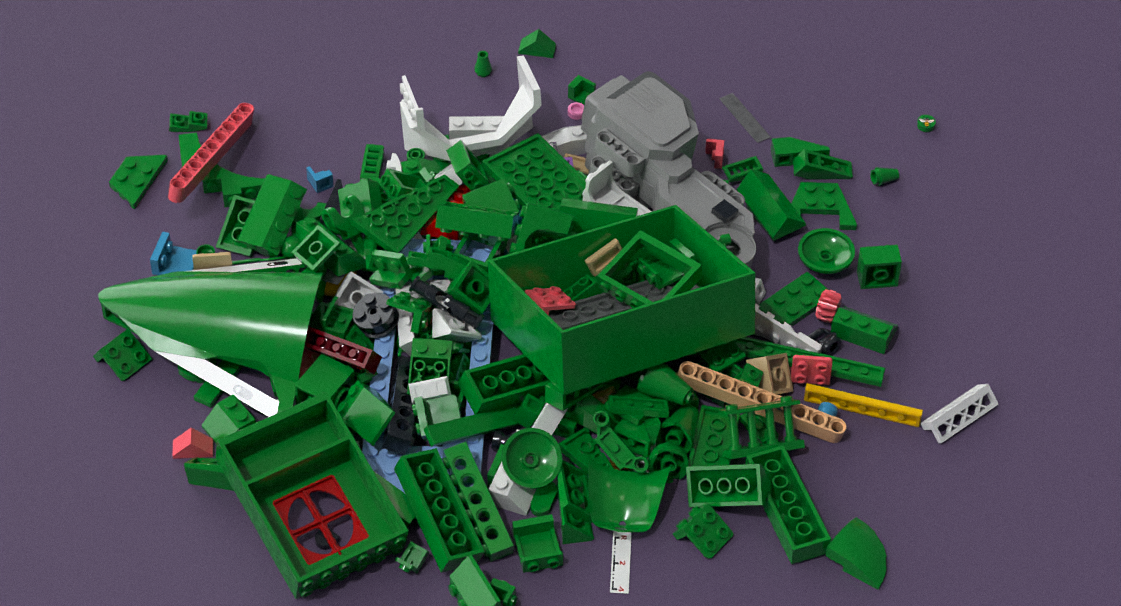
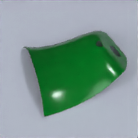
M588 456L589 510L593 524L597 527L616 532H645L649 530L656 518L672 465L654 472H630L608 468ZM624 521L626 525H619V523ZM615 528H625L627 530H618Z

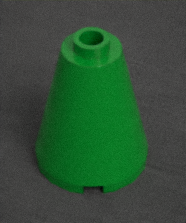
M665 362L646 368L648 371L645 376L641 374L637 390L642 394L682 406L690 404L694 398L693 388Z
M686 404L663 421L656 439L657 445L664 442H673L681 446L687 454L693 446L699 418L697 408Z

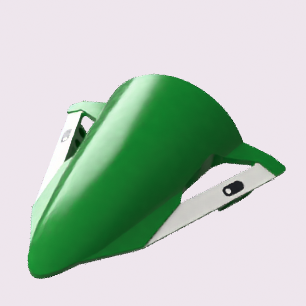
M296 258L192 271H176L107 287L100 291L98 298L101 305L118 316L153 351L223 390L230 396L234 394L242 403L270 417L293 406L295 399L294 384L299 380L304 346L320 281L325 278L328 268L322 264L315 272H311L307 268L299 272L300 268L305 266ZM222 359L263 372L271 378L278 399L271 398L206 360Z

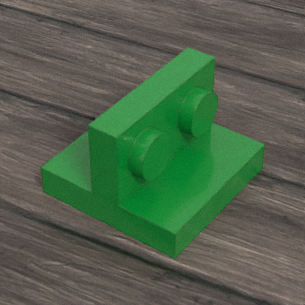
M375 249L371 256L377 270L369 280L372 285L401 289L418 268L407 265L408 257H405L402 253Z

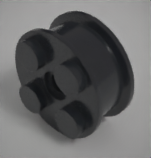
M368 293L357 302L353 309L354 322L368 338L377 339L391 333L398 324V310L396 307L386 304L390 298L386 294Z

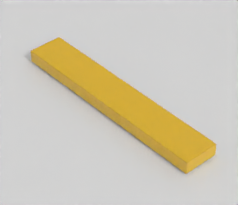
M808 383L805 387L804 401L816 404L829 402L838 409L920 427L923 410Z

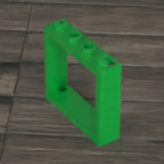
M640 230L597 275L599 288L604 293L611 294L618 301L625 302L633 309L652 303V301L612 278L639 249L685 274L663 299L690 291L703 277L702 264Z

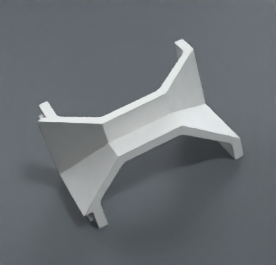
M524 55L517 56L519 91L496 132L456 139H447L424 118L423 108H418L407 78L402 76L400 91L404 99L400 102L405 150L409 151L412 148H420L424 151L425 155L450 161L446 150L460 140L465 143L475 156H480L486 153L501 152L532 129V115L542 106L541 92Z

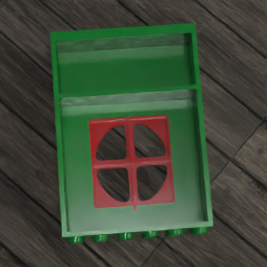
M327 392L217 440L216 460L295 599L299 597L305 598L312 594L314 590L318 588L324 589L331 582L337 579L343 580L354 571L360 572L367 568L369 564L373 562L379 563L386 556L392 553L396 555L405 548L408 529ZM319 491L331 494L338 498L344 504V507L327 516H322L312 501L310 493ZM300 498L304 500L314 521L296 530H291L288 523V513L293 502ZM345 515H350L353 521V534L348 544L340 547L327 524ZM315 529H320L332 551L328 554L312 552L299 544L297 538Z

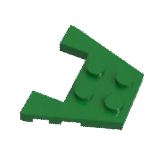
M800 183L791 203L799 215H839V230H856L857 223L838 183Z

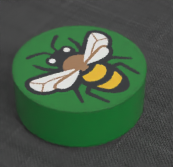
M921 115L918 118L917 127L919 130L931 132L935 128L936 120L934 117Z

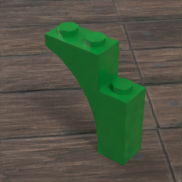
M541 394L537 399L544 402V408L547 402L545 395ZM590 394L569 407L563 418L577 422L597 434V425L593 421L594 414L598 411L609 413V410L605 409V405ZM609 413L611 417L610 425L614 430L622 418L616 414ZM603 415L601 421L605 422L606 417Z

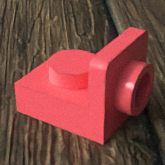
M706 139L705 153L712 154L711 160L715 161L714 168L722 169L725 140Z

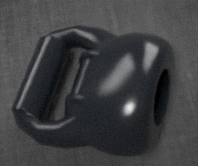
M818 328L808 335L809 338L816 340L823 334H826L817 340V343L822 345L821 354L831 355L842 344V340L836 333L825 328Z

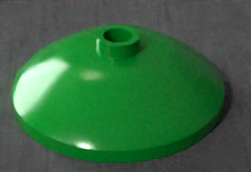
M820 228L812 230L802 237L798 246V254L803 264L811 270L831 274L843 271L851 265L855 257V247L852 240L844 233L835 229Z
M525 428L515 432L506 441L502 450V466L507 476L515 484L530 489L540 488L549 484L558 475L562 465V452L558 442L548 432L538 428ZM527 457L532 458V464L527 463Z

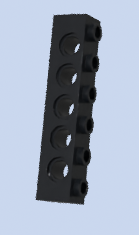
M401 355L394 368L389 406L396 413L385 428L382 448L405 455L407 449L412 448L415 437L412 435L416 430L417 423H414V421H416L417 416H414L411 395H407L411 358Z

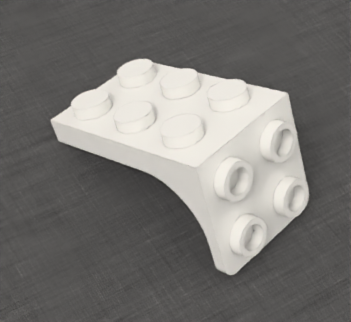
M611 160L601 164L597 171L587 176L585 180L586 186L582 193V201L638 208L637 216L652 212L616 185L612 176L613 162Z

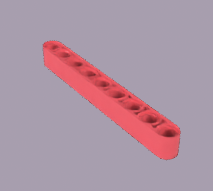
M249 103L239 104L171 179L168 199L174 203L183 202L251 126L254 113L253 105Z

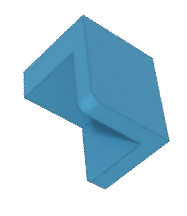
M310 166L306 167L307 180L316 193L334 187L333 174L330 170L314 173Z

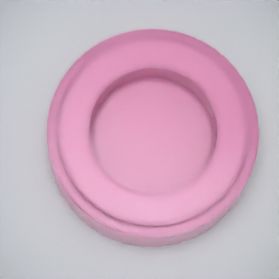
M579 102L571 103L568 106V116L574 120L582 119L584 105Z

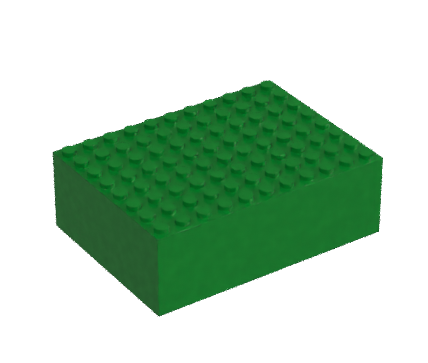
M677 205L488 260L491 321L563 394H570L583 388H589L614 378L623 377L636 371H642L664 362L676 360L689 354H695L696 352L711 349L714 346L755 334V272ZM640 230L669 247V241L676 238L695 254L696 262L702 264L703 277L696 283L700 288L565 330L555 323L525 293V290L533 288L545 289L552 286L559 287L564 291L586 274L594 277L584 260L615 238L623 249ZM639 249L628 263L636 261L638 256L646 258L652 255ZM642 279V280H639V281L636 280L635 282H631V283L625 284L624 286H629V285H632V284H636V283H639V282H643V281H646L647 279Z

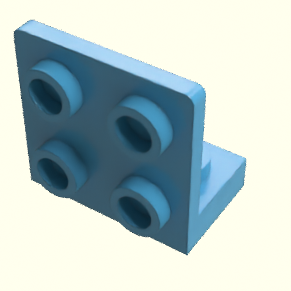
M162 232L150 258L152 274L162 275L176 271L194 270L192 255L196 254V250L173 246L170 233Z

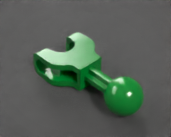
M349 194L342 202L345 210L344 217L333 207L324 209L321 216L329 231L339 234L343 240L350 238L356 251L365 258L364 240L360 234L361 231L350 224L353 218L363 216L365 210L359 199L355 195ZM366 267L361 269L365 272H371L369 270H366Z
M318 202L312 209H303L299 206L291 224L292 234L285 238L280 249L281 254L287 256L286 259H296L292 251L301 243L299 238L296 237V222L309 217H313L320 222L321 213L327 203Z

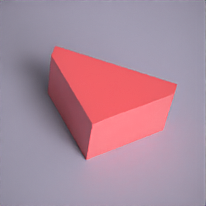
M190 428L173 440L172 457L173 459L213 457V438Z

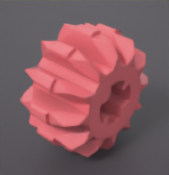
M827 289L821 293L815 313L817 319L826 323H832L841 304V294Z

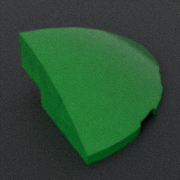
M856 517L833 538L827 546L826 557L841 564L844 572L879 590L886 574V552L875 531Z

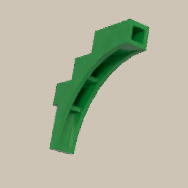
M197 133L179 135L182 167L201 147ZM216 164L202 180L204 193L223 191L224 208L230 207L234 195L248 199L257 198L265 178L235 174Z

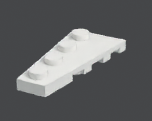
M755 303V335L762 336L772 343L816 353L822 352L821 344L802 332L795 333L791 325L786 322L781 324L774 319L775 315L770 312L765 314L759 310L760 306Z

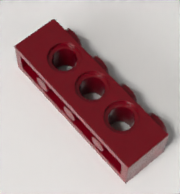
M308 327L305 348L320 355L324 354L328 357H333L336 361L375 375L382 356L366 347Z

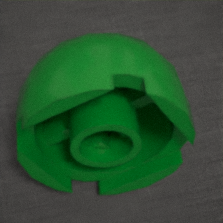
M664 442L655 446L648 459L650 472L662 470L672 465L666 483H672V479L679 478L680 480L686 474V467L689 466L686 452L681 446L673 442Z

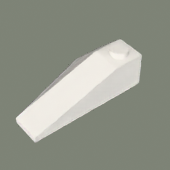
M581 125L563 127L542 136L562 157H564L565 153L572 155L587 154L584 151L587 133L581 130Z

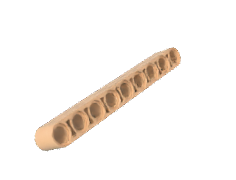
M690 361L683 362L677 373L693 390L729 404H737L738 407L761 404L758 401L763 403L781 401L780 397H782ZM803 404L791 405L794 429L831 443L841 441L846 430V423L842 419ZM778 407L782 411L773 408L774 421L785 425L783 407ZM765 410L755 411V414L766 418Z

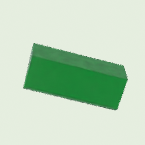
M762 464L686 467L689 507H701L708 503L710 506L765 504L771 481Z

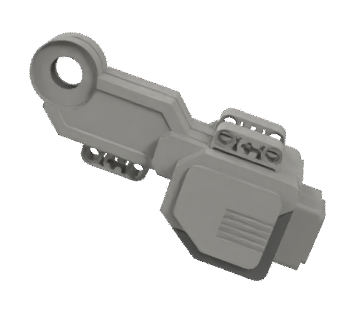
M650 71L642 73L632 81L620 75L589 94L585 100L581 119V130L588 134L584 151L587 152L585 167L589 170L588 175L597 171L601 164L611 160L613 162V179L623 192L646 208H652L653 211L677 205L718 241L720 235L730 234L731 244L726 245L727 249L751 269L756 253V243L753 239L755 231L753 213L743 206L744 196L713 172L704 171L700 173L692 167L691 162L699 132L691 101ZM724 199L739 209L738 214L726 224L711 213L712 208Z

